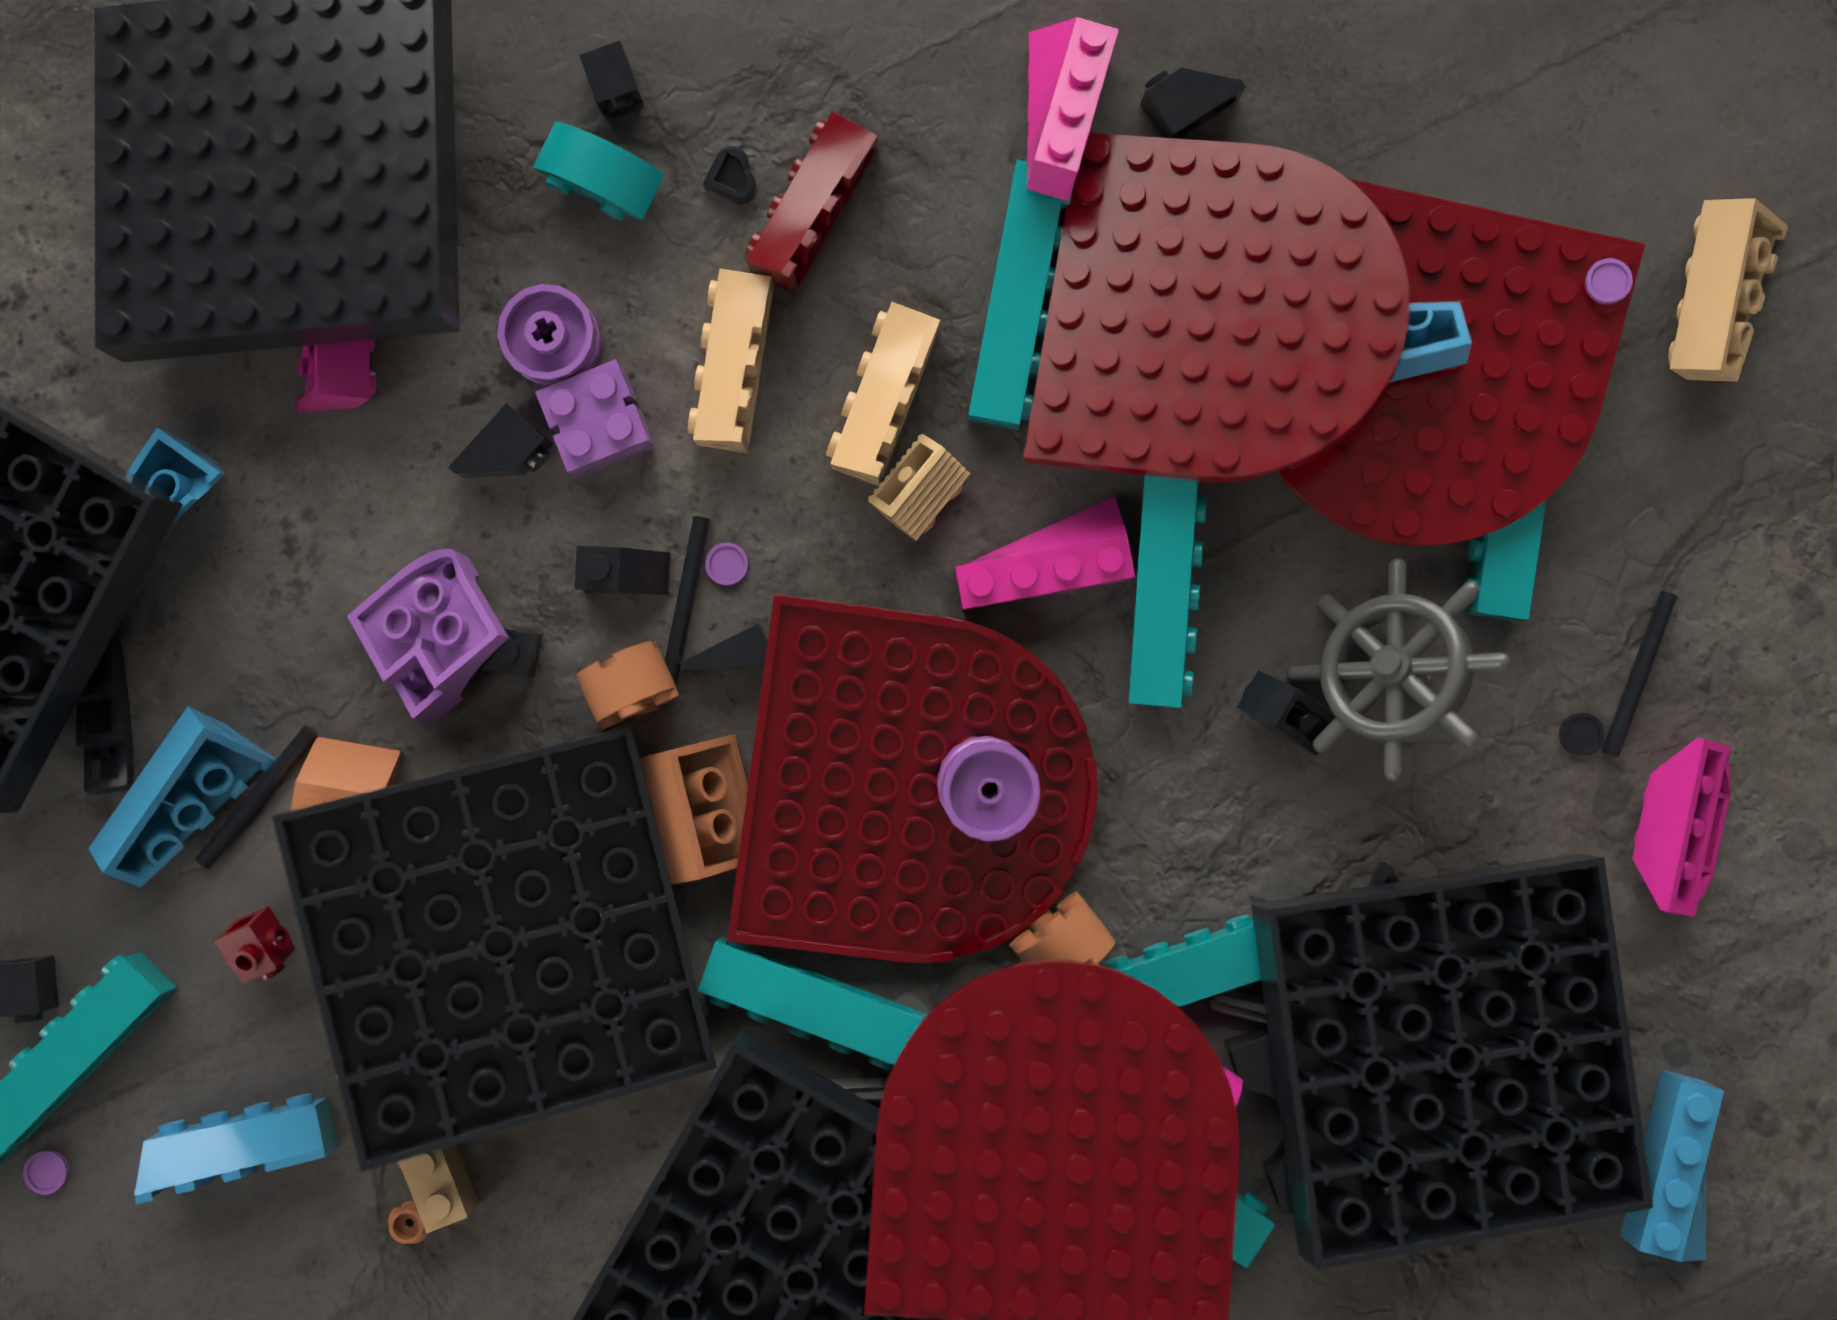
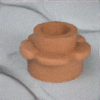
M414 1201L403 1202L401 1207H395L389 1214V1232L395 1241L402 1244H416L427 1236ZM412 1219L414 1222L413 1226H408L406 1220Z

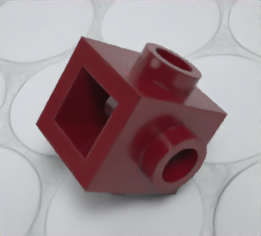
M269 906L234 920L214 941L225 957L227 965L234 971L242 984L258 977L262 981H266L284 970L286 966L283 962L296 949L288 931L281 926Z

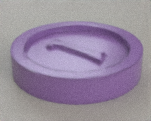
M1612 258L1600 260L1587 272L1585 289L1588 295L1598 303H1617L1630 291L1633 282L1632 273L1629 267L1620 260Z
M725 542L717 544L709 551L705 567L713 581L729 586L739 583L746 576L749 561L741 547Z
M50 1149L42 1150L32 1155L25 1163L23 1169L24 1181L28 1188L41 1195L51 1194L61 1189L68 1181L70 1175L67 1159L60 1152Z

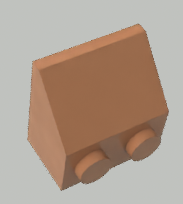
M316 737L295 781L290 811L397 785L403 751Z

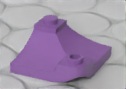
M449 548L431 551L414 560L347 616L382 681L395 686L412 719L432 725L465 699L462 692L471 677L486 659L509 639L476 582L480 575L471 560L465 554ZM455 571L456 576L452 578L453 572Z

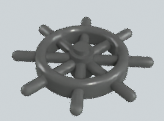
M1399 558L1393 559L1389 563L1387 595L1367 600L1350 612L1330 594H1323L1318 598L1319 608L1337 624L1326 642L1321 664L1292 666L1287 671V678L1292 683L1321 682L1324 697L1336 716L1314 739L1313 748L1318 753L1327 752L1351 729L1369 740L1384 743V776L1389 781H1397L1402 776L1403 744L1427 738L1443 727L1464 747L1470 748L1475 746L1478 742L1477 733L1457 715L1469 694L1473 673L1504 671L1511 664L1510 657L1505 653L1473 654L1465 631L1455 620L1479 595L1480 588L1477 583L1472 581L1466 582L1441 608L1428 599L1406 594L1407 567L1405 561ZM1405 617H1416L1428 621L1405 645ZM1384 620H1387L1386 646L1368 631V629ZM1442 634L1447 646L1448 656L1418 658ZM1356 643L1371 657V661L1347 663L1350 652ZM1447 674L1441 691L1436 695L1431 690L1432 679L1429 675ZM1372 679L1351 701L1346 689L1345 680ZM1386 691L1385 722L1374 721L1364 717L1363 714ZM1407 693L1424 710L1413 717L1403 720L1404 694Z

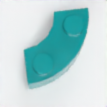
M555 121L533 166L534 169L547 176L544 183L552 189L568 195L570 190L600 203L599 209L603 213L619 221H623L625 216L643 220L665 175L630 152L589 132Z

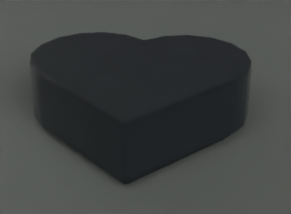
M728 146L720 150L704 180V189L736 204L750 202L756 195L757 185L754 176L749 172V160L745 152L735 146Z

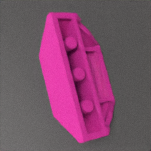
M1696 738L1650 774L1648 786L1643 795L1644 805L1639 828L1634 837L1635 847L1632 859L1662 911L1695 917L1698 903L1705 896L1713 879L1731 796V768L1728 762L1731 756V746Z

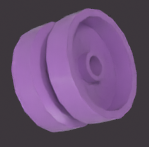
M539 284L525 288L507 302L499 317L497 337L502 354L516 371L543 388L597 366L601 359L603 335L598 320L576 294L561 286ZM552 334L554 340L551 343H547L548 336Z
M991 736L969 738L953 747L941 762L936 780L939 800L952 823L968 836L985 841L1007 839L1023 830L1035 815L1040 799L1039 778L1029 759L1007 741ZM987 782H994L996 785L991 786L993 792L985 796L981 791L983 785Z

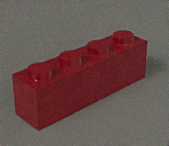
M834 111L831 112L826 122L820 120L816 124L809 139V143L812 144L811 149L805 159L799 157L793 164L788 175V180L791 182L784 196L778 194L774 198L766 215L770 221L762 234L757 231L752 236L745 251V255L749 256L747 264L750 271L759 275L771 276L775 285L794 296L878 150L877 135Z

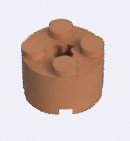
M646 641L612 654L613 658L601 664L597 661L575 675L601 732L624 723V719L633 715L636 719L658 710L660 705L680 696L655 641Z
M1075 891L1058 904L1057 908L1059 910L1052 914L1048 909L1030 925L1032 931L1027 930L1010 944V947L1022 962L1044 959H1070L1098 964L1110 952L1116 942L1078 891Z

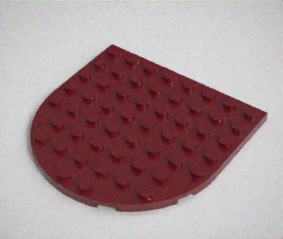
M1089 133L1073 185L1070 205L1066 206L1024 451L1025 462L1201 482L1225 483L1258 479L1260 475L1274 473L1288 467L1291 470L1319 457L1336 446L1352 433L1372 412L1375 403L1385 391L1389 381L1392 380L1404 349L1410 303L1408 277L1401 250L1384 216L1374 203L1346 177L1318 160L1294 151L1251 143Z
M1347 178L1374 203L1395 235L1407 272L1410 303L1460 302L1471 339L1469 356L1466 364L1389 382L1385 391L1375 403L1372 412L1340 443L1299 467L1291 470L1288 467L1277 471V473L1302 502L1304 501L1317 513L1327 518L1329 522L1355 535L1373 541L1398 546L1433 547L1435 545L1467 542L1492 534L1530 513L1553 494L1570 475L1588 446L1601 412L1646 243ZM1607 258L1617 259L1625 263L1633 277L1632 287L1628 294L1614 304H1601L1594 301L1585 289V277L1589 269L1596 262Z
M774 593L727 941L896 962L933 963L951 961L955 957L969 955L983 949L984 951L990 950L1028 928L1059 898L1063 892V887L1072 876L1077 864H1080L1091 837L1096 814L1098 792L1096 763L1086 731V724L1064 685L1033 653L1012 639L990 628L969 621ZM991 736L1007 741L1029 759L1038 775L1040 799L1036 813L1023 830L1007 839L985 841L968 836L952 823L939 800L936 780L941 762L953 747L969 738ZM994 782L985 783L981 790L985 796L993 792L991 786L996 784Z
M1044 959L1014 964L1012 967L1000 969L986 976L977 977L938 1003L921 1020L906 1040L888 1076L880 1103L864 1314L945 1320H1229L1239 1169V1126L1233 1094L1224 1069L1210 1043L1195 1023L1174 1002L1157 989L1150 987L1142 981L1114 968L1070 959Z

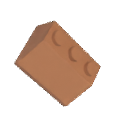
M732 734L641 757L640 762L671 884L700 880L737 868L748 783L736 735Z

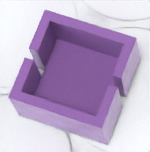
M617 359L535 391L549 428L557 433L553 438L566 471L575 478L655 447L642 411L635 405L638 401L625 369Z

